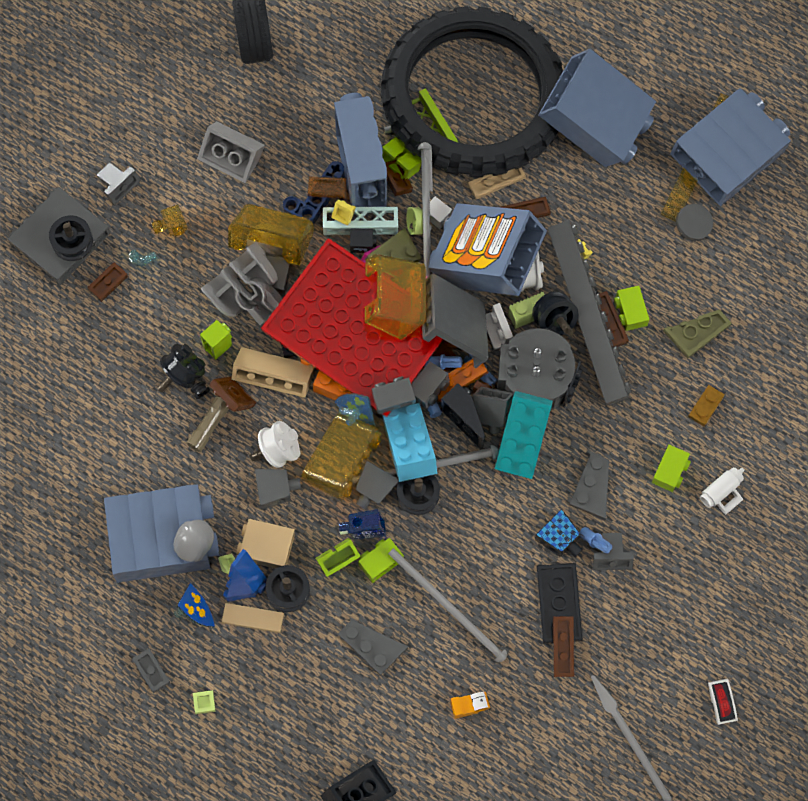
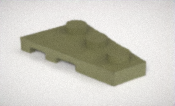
M404 228L367 255L365 261L374 270L383 273L418 263L422 258L407 230Z
M719 309L698 316L696 319L681 322L679 325L664 328L663 331L688 359L729 328L732 323Z

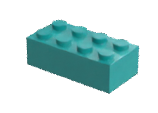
M515 391L495 465L496 470L529 479L533 478L553 403L552 400Z

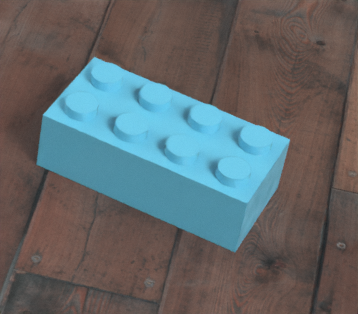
M420 403L392 410L388 417L382 415L399 482L438 474L436 457Z

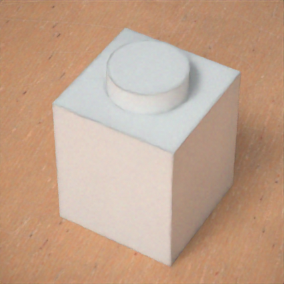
M435 196L430 201L429 221L441 229L445 221L451 217L452 209Z

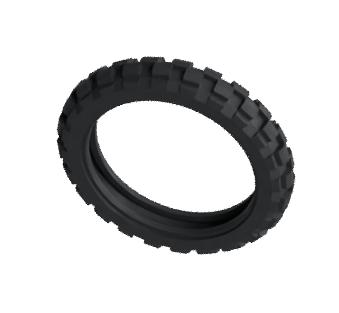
M466 6L455 7L454 10L448 12L442 10L433 13L428 19L423 18L413 24L412 28L408 32H404L396 41L394 48L390 50L381 81V98L384 114L397 139H400L405 144L404 147L414 156L417 155L421 158V151L418 150V146L421 143L427 142L431 145L433 168L439 167L446 170V173L458 176L459 173L467 174L469 177L506 174L509 170H517L529 164V161L533 158H538L557 136L559 131L538 115L563 73L562 62L558 54L552 50L551 44L542 34H537L534 31L535 28L527 22H520L514 19V15L503 11L501 13L493 12L491 8L479 6L478 9H469ZM464 38L485 39L507 47L523 59L537 81L540 102L536 115L521 132L499 143L469 145L441 136L420 118L412 104L409 93V79L412 71L425 54L443 43Z

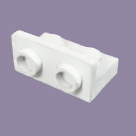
M498 303L493 305L491 313L486 314L487 333L494 350L500 349L501 344H509V340L513 337L502 307Z

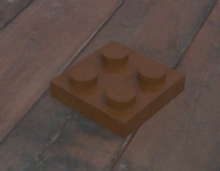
M232 376L213 379L209 384L214 394L221 397L226 402L227 408L234 412L251 409L256 405V401L237 381L231 380Z

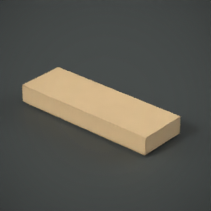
M522 168L512 169L502 175H484L468 182V186L475 199H479L525 179L526 175Z
M225 603L222 624L281 633L284 613Z

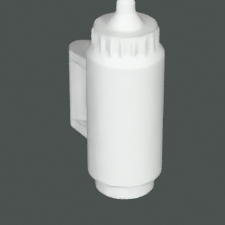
M733 467L727 470L702 491L700 499L703 504L708 508L717 505L725 515L743 500L736 488L744 479L742 475L744 468L737 470ZM732 492L735 497L724 506L721 501Z

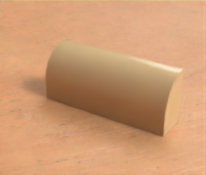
M241 347L233 364L231 380L305 398L310 387L314 367L312 365H304L300 361Z

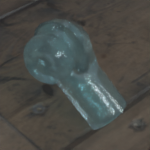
M132 250L129 253V260L139 266H146L158 259L154 251L145 256L139 254L136 250Z

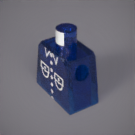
M379 509L349 514V522L339 523L340 534L350 533L355 540L386 537L385 519Z

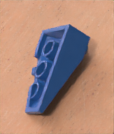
M242 549L230 567L228 575L230 579L226 583V587L229 589H226L223 594L226 601L256 597L258 593L262 594L266 589V576L248 552Z

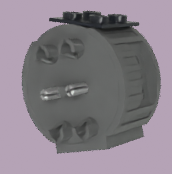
M528 329L512 337L509 340V344H501L497 390L512 393L518 391L552 400L551 410L564 402L563 407L565 408L567 402L571 403L575 388L580 381L583 371L580 369L581 362H579L575 371V359L570 349L571 345L561 335L547 329Z

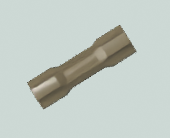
M215 397L205 417L186 442L189 447L197 452H202L209 441L210 435L221 418L229 410L226 402L221 397Z

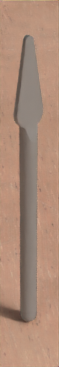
M592 675L591 679L604 709L613 716L663 800L671 801L670 794L619 713L616 700L600 681Z

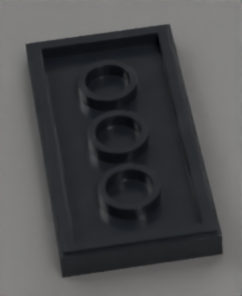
M576 563L537 565L543 644L553 643V616H573L574 642L583 641Z

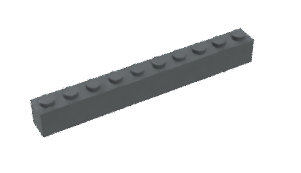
M569 220L548 228L572 303L578 309V321L605 403L611 406L631 399L629 394L632 392L630 384L625 382L623 376L626 375L624 366L619 364L618 357H620L617 346L614 347L612 343L614 339L613 333L606 325V322H608L607 315L600 307L602 304L601 297L594 290V287H596L595 279L593 276L590 277L588 272L591 269L587 259H584L582 254L585 252L584 246L577 239V235H579L576 224L573 225Z

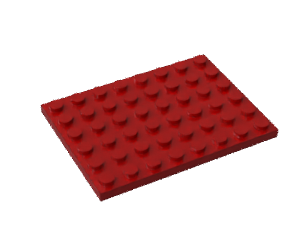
M329 238L261 327V331L349 392L369 397L371 407L375 410L377 409L371 393V389L375 388L374 385L381 382L386 384L392 383L398 377L409 378L412 384L443 341L438 336H435L429 342L423 339L420 300ZM391 411L382 413V415L388 417Z

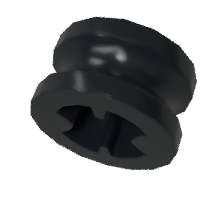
M205 381L197 383L191 389V392L195 393L196 399H200L210 391V388L206 387Z

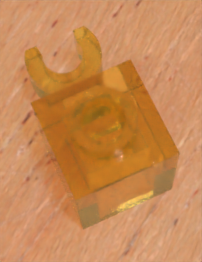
M178 204L161 210L163 220L151 223L155 234L167 229L170 236H180L187 230L186 222Z

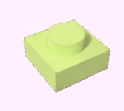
M213 690L193 693L195 714L216 712Z

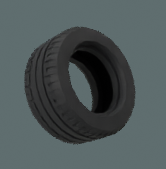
M232 0L241 62L250 64L251 62L270 61L273 58V50L265 0Z

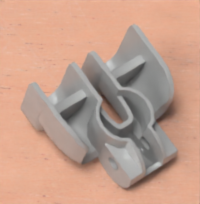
M257 241L221 270L218 276L201 288L202 292L223 314L236 317L243 310H247L260 326L267 321L282 301L280 294L272 287L278 281L277 273L269 260L264 256L265 251ZM238 275L245 284L251 286L255 293L253 296L238 281Z

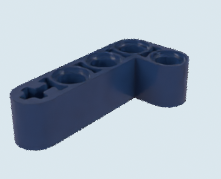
M338 161L331 162L305 202L293 196L285 198L283 201L285 216L304 227L313 226L323 212V207L327 206L344 180V165ZM325 185L331 186V188L324 189L322 187ZM320 200L321 203L315 204L313 201ZM289 206H295V207H296V208L293 209V210L287 209ZM306 214H309V215H311L312 217L309 218V219H306V218H304L303 216L306 215Z

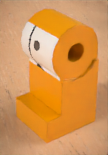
M478 692L450 699L455 719L490 709L486 692Z

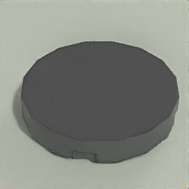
M689 204L678 213L676 226L680 234L682 233L686 239L698 241L710 234L713 228V218L704 206Z

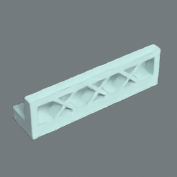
M323 207V235H350V229H373V235H396L398 233V207H356L354 214L357 218L351 221L348 226L337 220L327 221V213H333L334 207ZM367 213H373L376 218L372 221H367L364 216ZM385 213H394V220L386 221L382 216Z

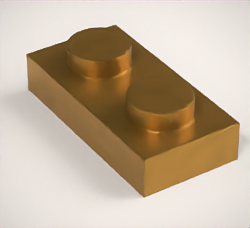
M708 385L688 417L705 427L725 394Z

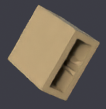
M249 519L248 523L243 525L242 535L244 538L243 542L238 544L237 554L244 549L258 565L275 569L286 566L295 537V530Z

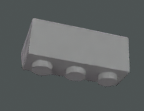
M216 121L207 127L197 159L246 183L259 162L265 145Z

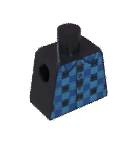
M562 509L535 535L537 542L559 557L568 551L576 558L583 551L576 543L580 537V532Z

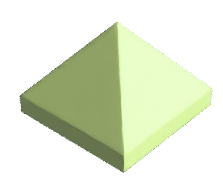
M233 554L218 558L222 571L229 574L231 564L235 560Z

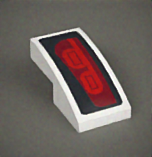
M723 679L709 682L710 697L714 705L717 724L738 721L729 680Z

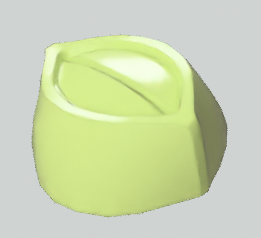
M419 207L407 208L406 222L409 234H423V210Z

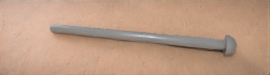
M423 142L418 146V150L421 151L424 275L429 277L431 275L428 266L431 255L430 231L432 229V225L429 224L430 192L433 191L432 147L429 143Z
M490 445V448L436 460V465L439 468L492 457L495 460L498 457L499 450L496 446ZM396 468L386 470L392 476H398ZM360 476L348 478L350 486L356 485Z
M394 548L388 553L496 656V662H503L506 659L507 652L505 649L503 651L499 650L493 642Z

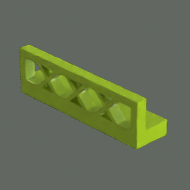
M426 88L419 91V97L412 100V104L414 105L420 101L423 104V112H417L418 115H421V119H423V116L431 118L433 123L430 128L439 132L441 136L458 142Z

